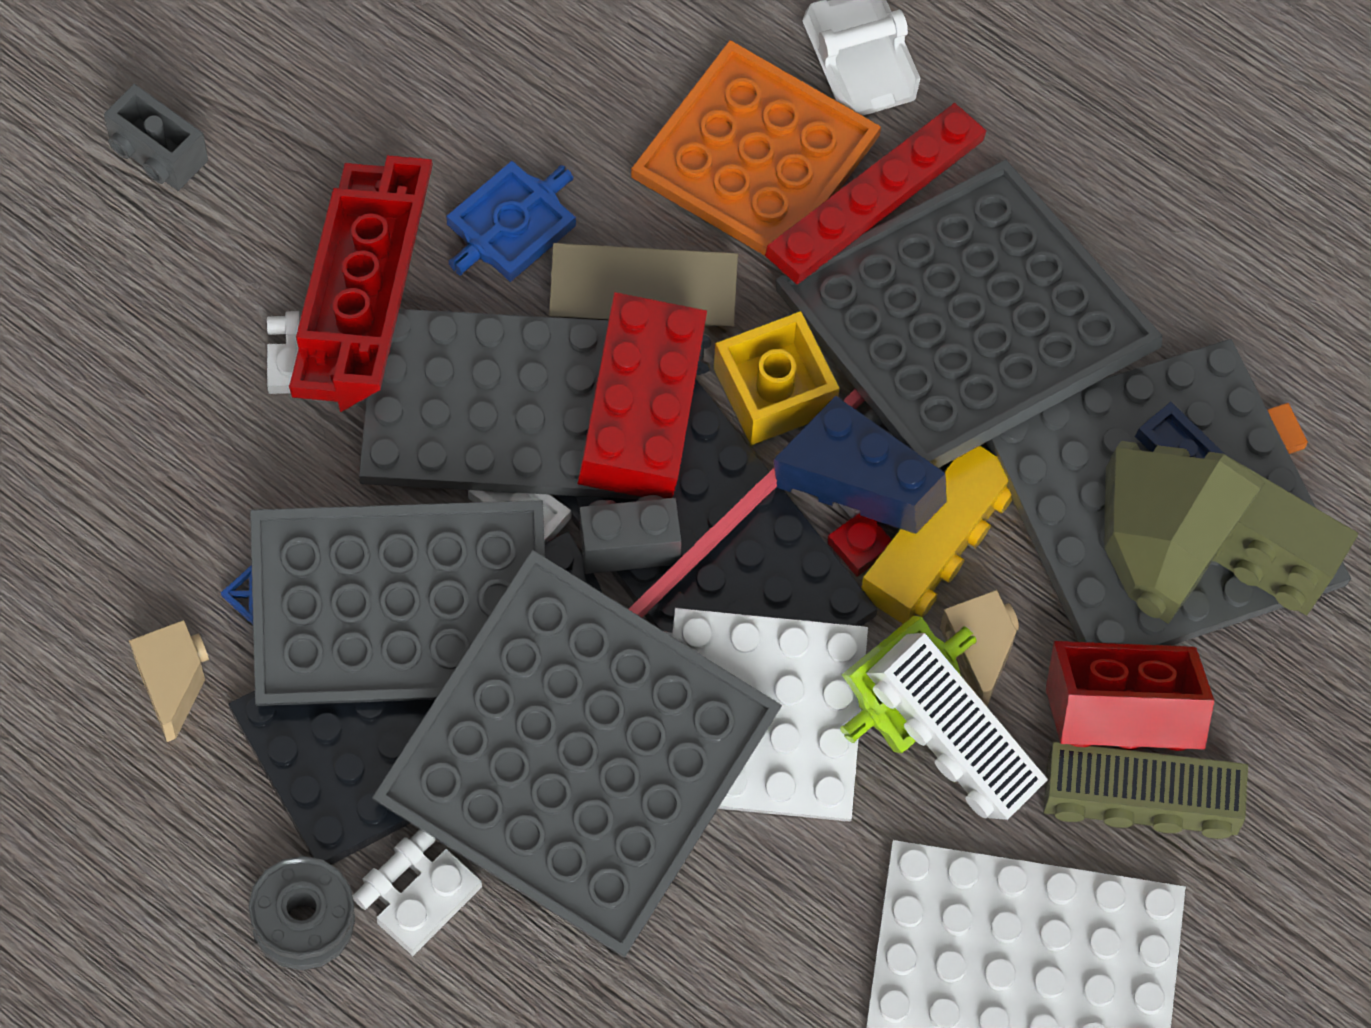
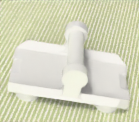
M822 0L809 5L802 21L837 102L864 116L912 102L916 99L920 76L905 44V35L908 34V27L905 16L900 9L891 12L887 0Z

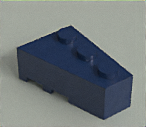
M837 396L773 459L777 488L788 492L795 489L817 496L818 502L833 506L835 502L859 510L860 516L915 534L947 502L945 472Z

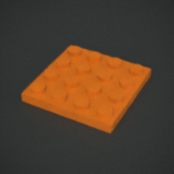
M729 40L631 168V178L765 256L768 244L842 188L879 138L881 126Z

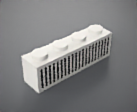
M925 633L906 634L866 673L876 684L873 687L875 695L887 707L898 710L907 721L904 724L907 733L917 743L923 746L927 745L937 756L935 760L937 768L949 780L959 782L968 793L965 797L967 803L981 817L1008 820L1048 780Z

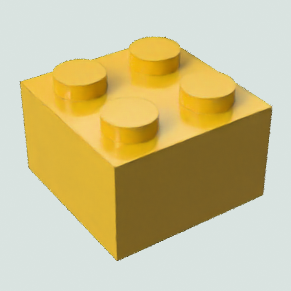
M801 311L715 343L713 369L750 445L808 424L835 396H839L840 388Z

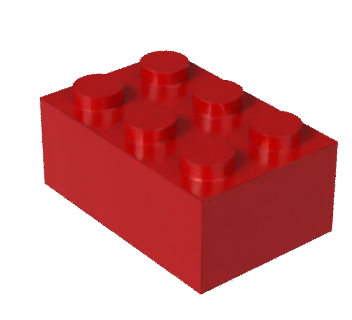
M1069 641L1053 642L1046 693L1060 744H1071L1076 747H1089L1091 745L1119 746L1125 749L1157 747L1168 748L1174 751L1205 749L1215 700L1196 647Z

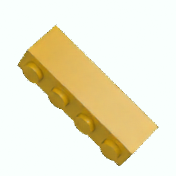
M978 446L953 460L945 471L947 502L917 534L900 529L863 577L861 588L873 604L902 624L915 615L923 618L937 599L938 594L934 590L943 579L948 583L953 580L964 563V559L960 557L968 545L976 548L990 529L991 524L986 521L996 510L1002 514L1012 502L1011 493L1007 488L1009 480L998 457L982 446Z

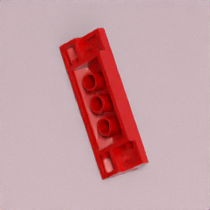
M387 155L385 166L344 164L339 188H333L296 335L299 349L289 385L292 398L338 402L340 412L381 390L432 171V159Z

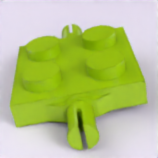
M921 616L911 617L841 674L856 695L861 709L856 716L840 727L841 732L845 734L844 737L849 742L855 743L858 738L874 727L881 732L893 752L903 753L916 741L904 728V724L907 721L896 708L891 709L879 700L873 691V687L876 684L866 673L906 634L925 633L960 674L956 658L977 642L976 637L971 636L973 633L963 626L944 643L934 636Z

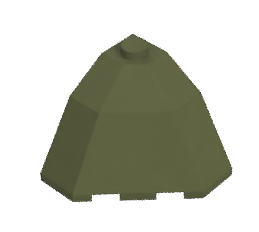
M1121 441L1106 466L1104 549L1128 597L1137 602L1138 607L1148 616L1160 618L1169 624L1198 585L1221 545L1253 503L1265 481L1223 453L1208 452L1205 458L1202 459L1190 457L1187 449L1158 445L1153 452L1140 450L1135 442Z

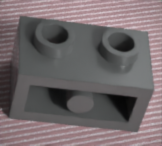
M133 84L104 113L109 136L108 143L111 148L124 159L131 157L142 165L147 175L159 184L166 182L179 191L208 162L203 132L136 84Z
M648 495L639 498L636 502L616 503L612 500H599L591 503L589 506L580 507V537L585 574L674 565L681 556V535L676 498L664 499L662 496Z

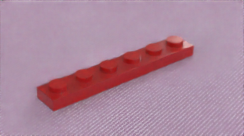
M953 103L768 244L765 256L798 285L982 143L987 130L956 103Z

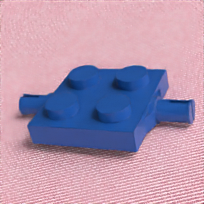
M509 162L446 216L447 225L467 245L452 259L448 260L452 270H456V273L461 276L480 259L491 264L509 282L513 281L549 250L553 243H557L576 226V217L560 204L556 196L557 192L573 181L571 172L568 169L566 170L565 166L560 165L542 181L528 175L515 162Z

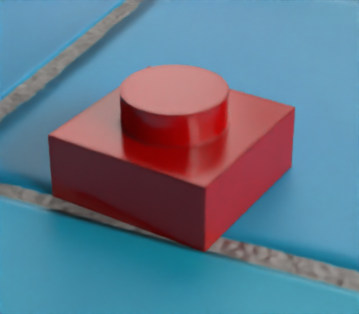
M858 513L829 534L827 544L855 576L858 577L872 567L892 539L875 520L860 516V513Z

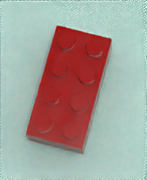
M614 292L578 485L640 497L648 495H658L664 499L673 497L680 470L707 310Z

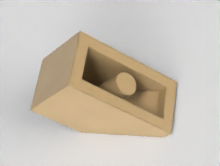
M997 590L944 609L940 625L946 641L963 626L973 633L971 636L976 637L977 642L959 655L956 660L963 679L986 706L989 704L1011 652L1016 632L1019 630L1018 619L1013 607L1009 603L1003 604Z
M184 620L129 640L134 660L167 742L177 738L205 681L201 663L209 660L200 634L197 633L190 636Z

